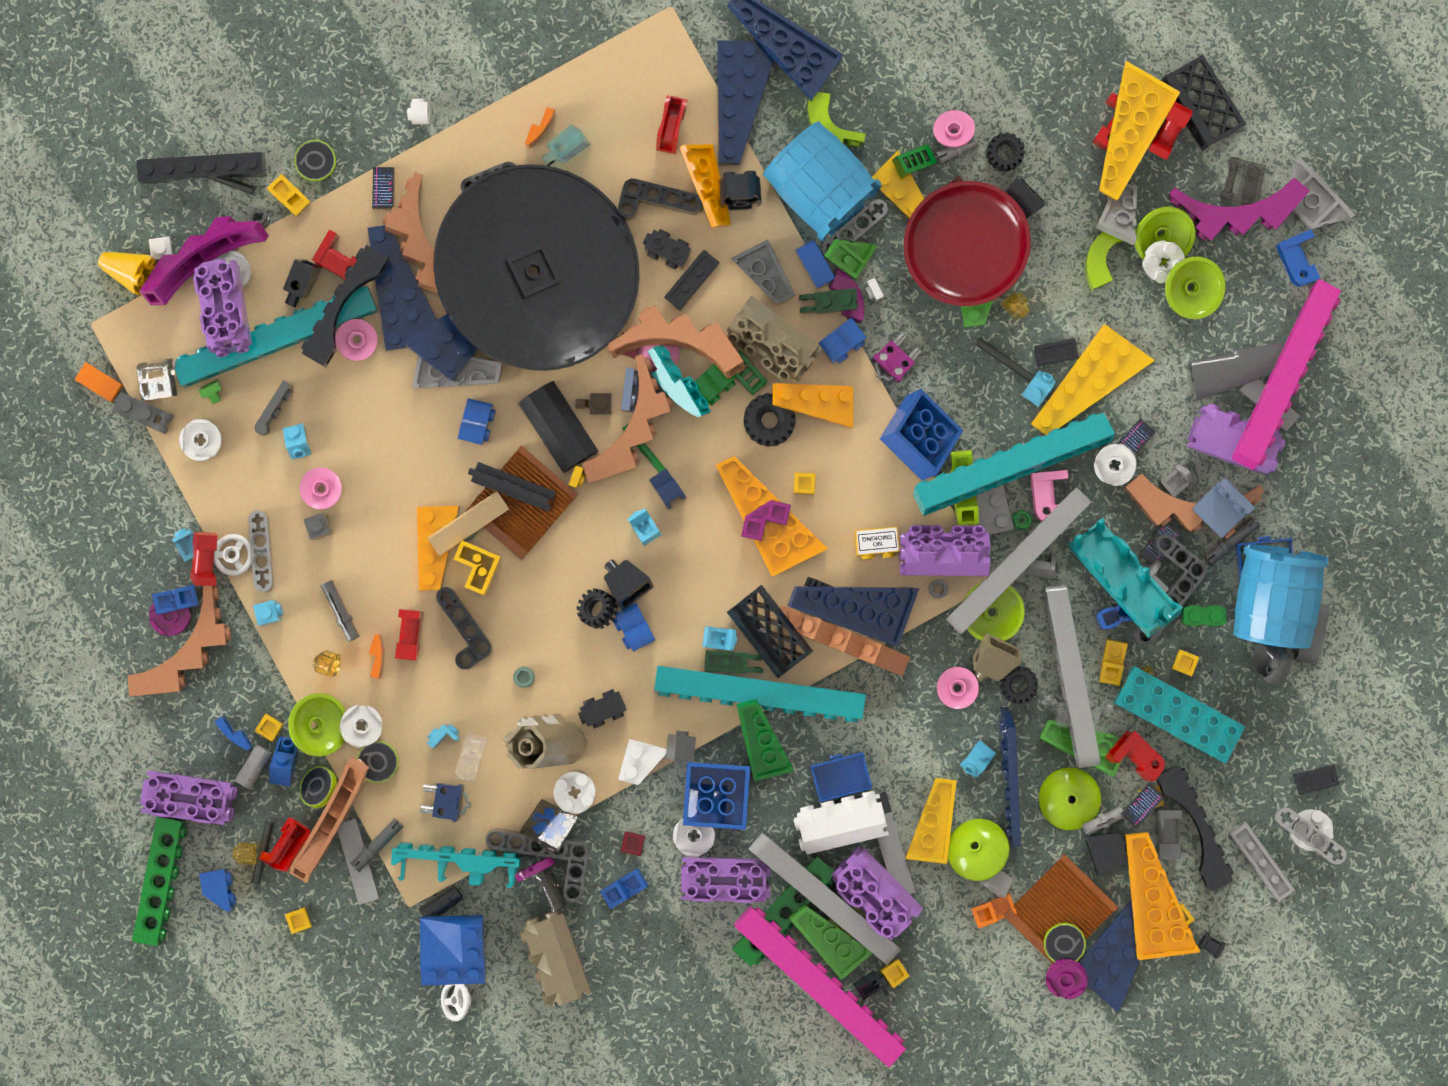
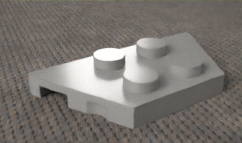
M1301 157L1296 160L1289 181L1296 178L1310 191L1292 212L1309 229L1314 230L1355 216L1350 208Z

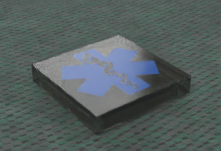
M541 799L521 828L520 833L557 853L577 823L578 818Z

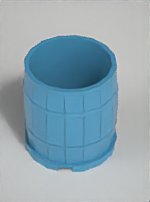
M820 121L813 123L791 141L763 173V176L774 187L778 195L805 223L818 233L817 237L822 242L826 240L825 236L827 233L832 236L848 223L865 206L863 202L869 197L873 198L882 187V183L878 179L874 180L855 155L839 138L826 129Z
M1249 544L1247 547L1245 545L1243 554L1246 555L1240 575L1233 635L1244 640L1266 645L1299 649L1311 648L1321 604L1324 567L1328 566L1329 558L1306 551H1301V554L1296 553L1295 555L1289 553V548L1256 544Z

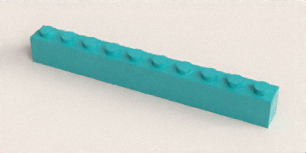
M367 286L359 288L346 302L339 315L336 328H339L346 321L362 319L378 312L371 291ZM335 295L332 296L330 301L324 302V300L312 304L313 307L305 310V308L295 310L293 312L294 315L287 318L285 316L277 317L272 324L266 325V323L255 326V330L250 332L252 345L249 346L248 352L229 353L226 357H217L216 353H211L207 346L197 349L193 355L184 354L177 357V361L173 362L172 365L180 385L183 388H187L301 343L307 338L310 339L314 333L312 329L318 320H322L325 315L323 313L325 306L328 302L332 303Z
M1095 413L1088 416L1086 420L1081 422L1074 421L1061 430L1056 428L1046 436H1036L1023 445L1018 443L1008 451H998L990 458H980L974 461L972 465L967 467L963 465L956 468L952 473H942L929 482L927 480L922 481L914 488L913 497L922 515L926 516L1112 442L1115 433L1105 413L1099 415Z
M657 666L654 691H658V696L670 697L671 693L679 694L680 699L691 700V696L700 697L699 701L712 703V699L721 700L720 704L733 706V702L742 703L757 699L759 705L762 706V710L774 711L775 707L783 708V713L795 714V710L804 711V716L816 717V713L825 714L824 718L837 720V716L845 717V721L857 723L858 719H863L866 694L663 666Z

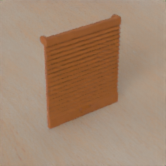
M521 445L503 468H501V471L556 491L557 493L550 511L499 493L509 510L485 525L484 528L523 560L579 494ZM485 487L465 511H468L496 491Z
M1062 854L1060 859L1014 904L1017 914L1010 908L1004 917L1053 964L1054 962L1045 952L1043 941L1046 932L1052 926L1064 922L1076 925L1082 931L1086 940L1118 906L1065 854Z

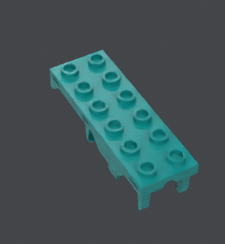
M1104 518L1098 520L1085 534H1079L1068 544V548L1148 638L1182 614L1183 607L1174 602L1150 576L1149 568L1141 566L1137 556L1132 552L1128 544L1123 539L1113 535L1105 526Z
M1135 666L1131 667L1124 687L1120 689L1113 701V704L1133 713L1225 764L1246 727Z
M400 842L398 846L392 848L391 865L401 862V872L398 879L402 881L405 879L407 858L438 861V881L443 882L447 879L445 871L448 862H455L463 872H470L469 885L479 886L484 881V873H490L497 866L508 867L509 882L506 886L511 888L515 884L517 869L522 865V857L517 856L518 853L505 852L503 855H499L496 850H484L482 853H476L474 848H463L461 851H455V847L442 846L440 849H434V845L421 844L419 847H413V843Z

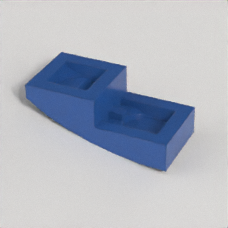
M814 240L795 250L816 288L835 279Z
M194 585L152 594L156 615L199 605Z
M225 716L214 721L223 734L236 745L245 750L254 748L243 730H239L236 733L233 731Z
M637 868L599 892L608 907L612 909L649 885Z

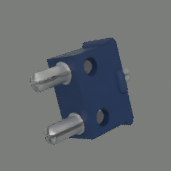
M437 783V786L423 785V787H427L423 788V791L435 793L434 807L421 805L420 808L425 809H420V812L431 813L432 817L458 822L460 815L465 814L467 808H471V802L468 801L463 784ZM444 787L447 789L446 794L443 792ZM464 795L465 802L469 805H466L463 811L461 812L462 800ZM441 808L444 809L443 815L440 813Z

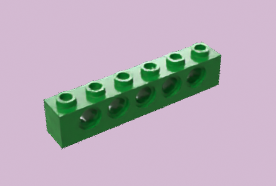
M156 817L132 942L158 946L165 940L167 930L164 929L165 921L169 920L171 912L168 904L169 900H173L175 888H172L173 879H177L179 867H176L177 859H181L183 847L180 846L181 838H185L187 832L184 820ZM167 834L172 835L174 839L171 846L167 845L164 841ZM162 855L168 856V866L161 864L160 858ZM159 875L165 879L163 887L158 886L156 883V878ZM154 896L160 898V907H155L152 904ZM150 917L155 918L157 921L155 928H151L148 925Z
M816 855L806 866V869L813 875L818 876L820 881L829 887L834 882L831 876L834 870ZM791 884L764 912L766 914L765 919L768 922L774 921L782 928L780 933L783 932L784 934L793 927V924L789 917L784 918L779 914L780 909L785 906L789 907L792 910V915L804 904L808 905L811 902L807 898L802 902L795 901L794 894L798 890ZM744 935L732 947V950L750 967L753 964L757 966L765 957L760 949L752 947L751 941Z

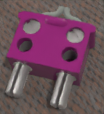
M903 333L894 341L890 340L878 354H874L872 360L876 363L875 369L878 372L876 376L880 380L885 378L886 380H894L896 383H900L904 374L915 364L914 360L921 353V350L916 353L919 349L916 347L908 356L898 347L906 339V336H904L896 344L904 335ZM887 349H891L892 353H888ZM902 363H906L907 367H903ZM878 366L890 377H887L886 375L880 376L881 372Z

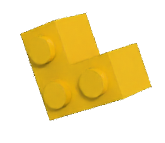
M462 540L454 560L472 567L465 588L486 596L502 557Z

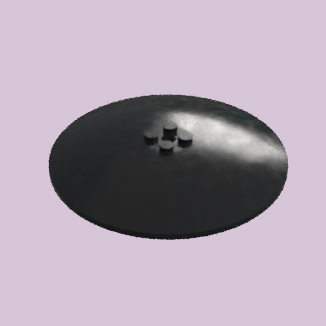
M534 164L515 165L496 170L481 177L468 186L450 206L442 220L435 241L433 255L435 284L439 298L451 322L478 350L492 359L509 366L526 370L549 371L582 363L598 354L617 337L628 321L635 305L639 287V260L635 241L628 224L621 217L614 203L602 191L582 177L560 168ZM530 266L536 267L538 269V276H531L528 268Z

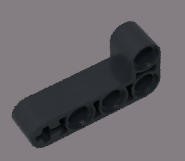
M633 178L625 181L618 204L619 214L625 220H631L636 217L640 202L690 215L699 214L703 208L698 194ZM630 185H636L639 189L637 193L630 194L627 192V188ZM650 190H656L659 195L655 199H650L647 193ZM672 194L679 197L678 202L675 204H670L667 201L668 197ZM682 197H685V202L692 203L693 200H696V203L699 206H695L694 209H691L690 204L684 203V207H681L683 200ZM625 205H631L634 209L632 213L624 214L622 208Z
M448 587L439 589L436 594L438 603L468 644L465 649L456 655L455 663L460 669H470L492 653V643L457 593ZM443 592L451 593L450 600L452 603H455L457 600L458 604L453 605L448 610L447 607L451 605L446 600L442 601L444 597ZM457 608H461L464 611V616L460 620H456L453 616V612ZM469 625H473L476 628V633L472 637H468L465 633V629ZM481 642H485L488 645V651L485 654H480L477 650V646ZM464 654L469 655L471 658L468 666H463L460 663V658Z

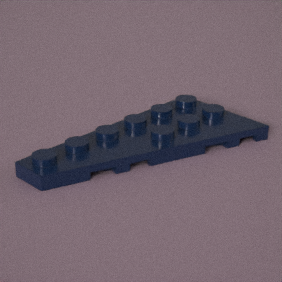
M718 40L719 164H740L774 59L758 41Z
M447 314L402 342L407 348L450 381L457 377L478 351L457 330Z
M794 586L787 606L898 647L920 588Z

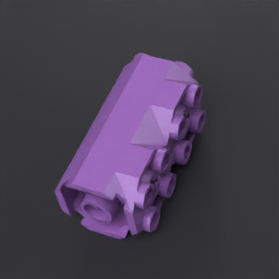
M225 259L203 262L201 266L194 269L195 275L193 280L195 292L199 296L201 315L199 317L202 333L205 335L208 350L211 353H216L217 357H226L229 353L248 352L249 346L252 345L240 267L235 260H230L231 264L225 262Z
M1208 404V406L1199 409L1198 413H1201V417H1196L1188 437V440L1192 442L1187 443V448L1262 475H1268L1271 471H1275L1278 464L1276 459L1277 453L1282 451L1285 440L1281 439L1282 435L1279 434V430H1275L1273 434L1276 437L1275 441L1265 451L1267 458L1263 465H1258L1252 470L1231 459L1250 418L1242 421L1239 419L1240 414L1228 411V413L1222 412L1220 407L1213 404Z
M912 525L908 532L900 534V546H903V548L899 549V561H903V563H900V575L989 576L990 537L985 532V528L980 525H955L949 533H945L939 525Z
M153 770L147 771L146 775H149L150 778L144 780L140 803L144 808H141V813L167 818L187 819L207 824L226 825L230 820L233 821L235 808H232L233 799L236 800L238 794V787H234L233 782Z
M859 846L850 854L851 856L847 860L844 859L836 867V870L831 874L832 880L837 884L838 894L849 905L859 907L866 914L867 923L878 935L892 940L912 923L913 916L915 918L918 917L923 907L865 848L862 849Z
M682 857V862H686V865L682 864L681 892H685V894H681V900L753 903L765 902L766 898H770V884H766V877H770L771 868L761 859Z

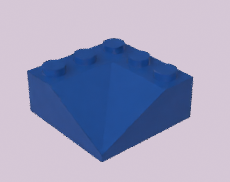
M922 389L906 395L881 435L880 440L923 481L938 474L963 430Z
M687 762L683 825L746 830L750 766Z
M483 915L420 917L421 986L485 984L486 954Z

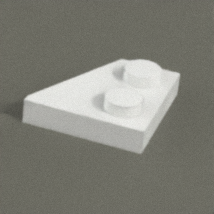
M629 739L618 780L639 785L666 755V749Z

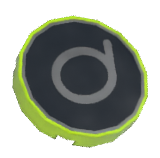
M310 140L298 148L294 164L298 173L304 179L311 182H320L333 174L336 167V156L333 149L327 143L320 140Z
M376 741L368 747H363L357 756V759L362 760L369 766L365 778L370 782L382 783L391 779L396 774L399 757L396 750L386 742Z
M317 766L309 770L300 784V796L304 804L313 808H322L327 805L337 786L336 775L330 769L323 766Z
M1068 922L1052 926L1046 932L1043 940L1045 952L1053 962L1061 959H1071L1077 962L1083 956L1086 948L1085 937L1082 931L1076 925Z

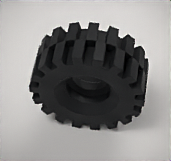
M765 393L749 402L745 409L743 422L745 431L751 440L759 445L770 447L784 443L791 436L795 428L796 418L794 411L774 406L773 394ZM767 412L774 413L778 418V423L773 428H766L761 422L762 416Z

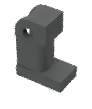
M1156 809V852L1158 859H1181V844L1178 843V819H1182V810Z

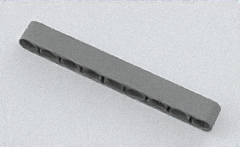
M1077 487L1071 491L946 620L962 634L1075 520L1091 501Z
M1066 584L1044 587V599L1076 764L1078 768L1100 765L1098 745Z
M761 833L748 848L886 965H889L901 951V948L892 940L878 935L867 923V919L764 833Z

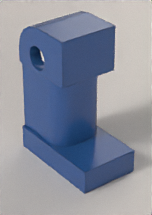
M1312 229L1275 245L1290 281L1298 287L1306 286L1320 279L1315 264L1309 265L1300 245L1315 237Z

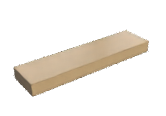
M496 491L427 538L438 555L441 556L462 540L505 513L509 508Z

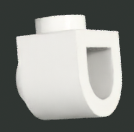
M412 99L411 108L407 109L408 121L411 120L413 125L430 124V104L424 102V99Z

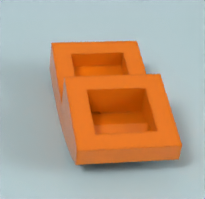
M546 107L540 126L531 125L525 142L526 147H533L544 136L554 119L555 109Z
M86 362L75 378L77 382L112 403L123 387L121 383Z
M375 634L368 653L376 656L370 677L380 679L384 664V646L382 636Z
M1010 893L1006 894L1005 898L998 897L971 908L978 929L1005 918L1004 915L1010 908L1017 914L1016 909L1013 907L1014 903Z

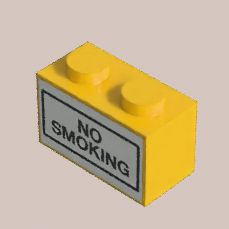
M897 527L854 531L856 555L861 556L862 560L874 559V555L882 554L883 558L895 557V553L900 552Z

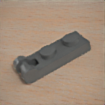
M283 380L255 424L254 429L258 434L263 436L269 434L271 421L273 418L276 420L282 412L280 407L284 401L288 402L291 398L293 386Z
M120 392L112 410L164 434L168 431L169 421H172L174 415ZM159 415L162 419L159 424H156L155 420Z

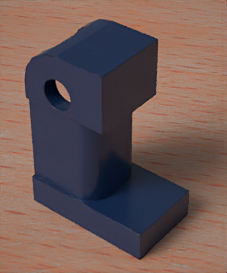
M667 468L649 479L669 510L673 508L670 504L672 500L679 496L683 501L687 499Z

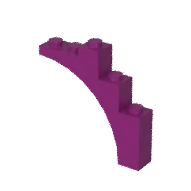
M1293 178L1281 190L1270 197L1243 206L1219 207L1205 204L1188 197L1176 188L1169 193L1171 197L1169 201L1177 208L1182 206L1192 221L1195 222L1196 219L1199 221L1195 227L1197 230L1195 234L1205 242L1207 239L1211 241L1226 223L1230 225L1228 229L1233 234L1243 236L1259 217L1262 219L1260 223L1265 228L1276 230L1310 190L1296 178Z
M231 216L215 217L205 235L189 236L178 254L162 255L139 292L151 306L166 305L182 284L195 273L194 269L201 266L203 262L212 261L224 253L241 246L265 242L269 235L258 221L236 222Z

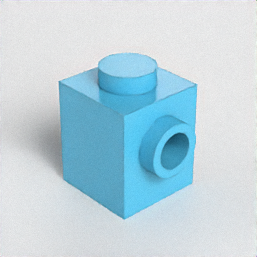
M277 600L253 605L258 626L282 621L283 610L281 604L277 603Z

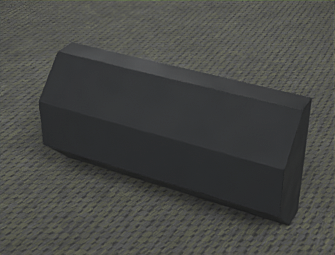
M554 381L541 386L519 402L520 407L563 474L598 452V449Z

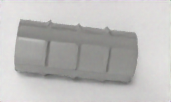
M256 744L235 781L245 788L251 789L264 766L268 763L267 761L272 753Z

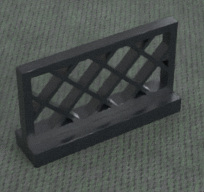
M1204 55L1199 56L1174 72H1170L1160 80L1180 91L1175 101L1193 111L1186 126L1202 152L1246 125ZM1198 62H1201L1205 69L1203 75L1193 72L1194 65ZM1180 73L1189 75L1187 85L1179 83L1176 75ZM1192 77L1202 79L1201 88L1190 86ZM1206 80L1214 83L1216 86L1214 92L1204 90ZM1189 90L1199 93L1198 102L1189 99ZM1203 94L1213 97L1211 106L1201 103ZM1217 98L1224 99L1226 102L1225 110L1215 107ZM1200 108L1210 110L1208 120L1201 118L1199 115ZM1214 112L1224 114L1222 124L1212 121ZM1227 116L1235 117L1239 124L1235 127L1226 125ZM1211 125L1221 128L1220 136L1215 139L1210 132Z
M481 462L477 463L476 468H469L468 474L472 475L471 482L546 511H550L557 493Z
M762 585L727 611V614L777 678L781 677L813 652ZM757 593L764 599V603L757 601ZM758 607L764 609L765 616L758 614ZM770 611L775 613L777 620L770 618ZM771 624L777 626L778 633L771 631ZM783 628L789 631L790 637L783 635ZM773 637L778 639V644L773 639ZM784 641L790 642L791 649L784 647ZM796 645H799L805 653L797 652ZM786 654L791 655V661Z

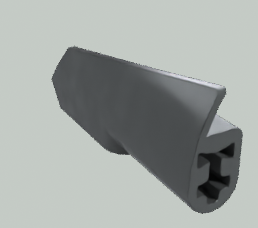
M1281 342L1241 349L1229 354L1189 361V370L1193 388L1196 390V399L1201 400L1270 375L1284 345Z

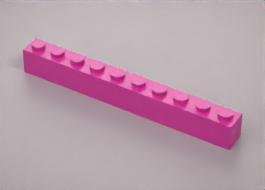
M1318 279L1312 286L1231 459L1252 470L1258 465L1262 466L1267 458L1265 451L1267 447L1270 448L1274 443L1276 437L1273 434L1275 430H1279L1282 426L1284 419L1281 417L1284 412L1287 413L1290 409L1292 402L1289 400L1299 390L1300 384H1298L1300 377L1303 378L1307 373L1309 367L1306 364L1308 360L1311 361L1317 351L1314 347L1316 343L1319 344L1325 334L1322 330L1324 326L1327 327L1333 317L1330 313L1332 309L1335 310L1341 300L1338 298L1341 292L1340 289L1321 279Z
M750 905L733 923L735 928L885 1065L890 1067L906 1050L902 1044L904 1040L897 1033L892 1035L887 1030L889 1026L883 1020L879 1019L877 1021L872 1017L873 1011L866 1005L861 1007L857 1003L859 999L851 991L846 993L841 988L843 984L837 978L833 977L831 979L827 976L828 970L820 963L815 965L811 961L813 957L805 949L800 951L795 946L797 942L790 935L785 937L780 933L782 928L774 921L768 922L765 919L766 914L758 906L754 909Z

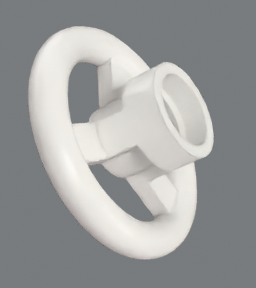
M229 534L217 541V551H214V564L216 568L230 576L246 572L252 565L250 542L245 537L237 534ZM231 540L237 541L235 546H228L223 551H219L224 543ZM243 545L248 552V558L244 565L239 560L240 550ZM231 551H234L236 553V556L233 559H231L229 556ZM219 558H224L226 562L234 563L237 569L232 570L224 567Z
M465 984L445 985L441 994L443 1012L451 1021H460L468 1012L471 1004V995ZM455 985L454 993L447 999L450 988ZM448 1005L455 1007L458 1015L452 1014Z

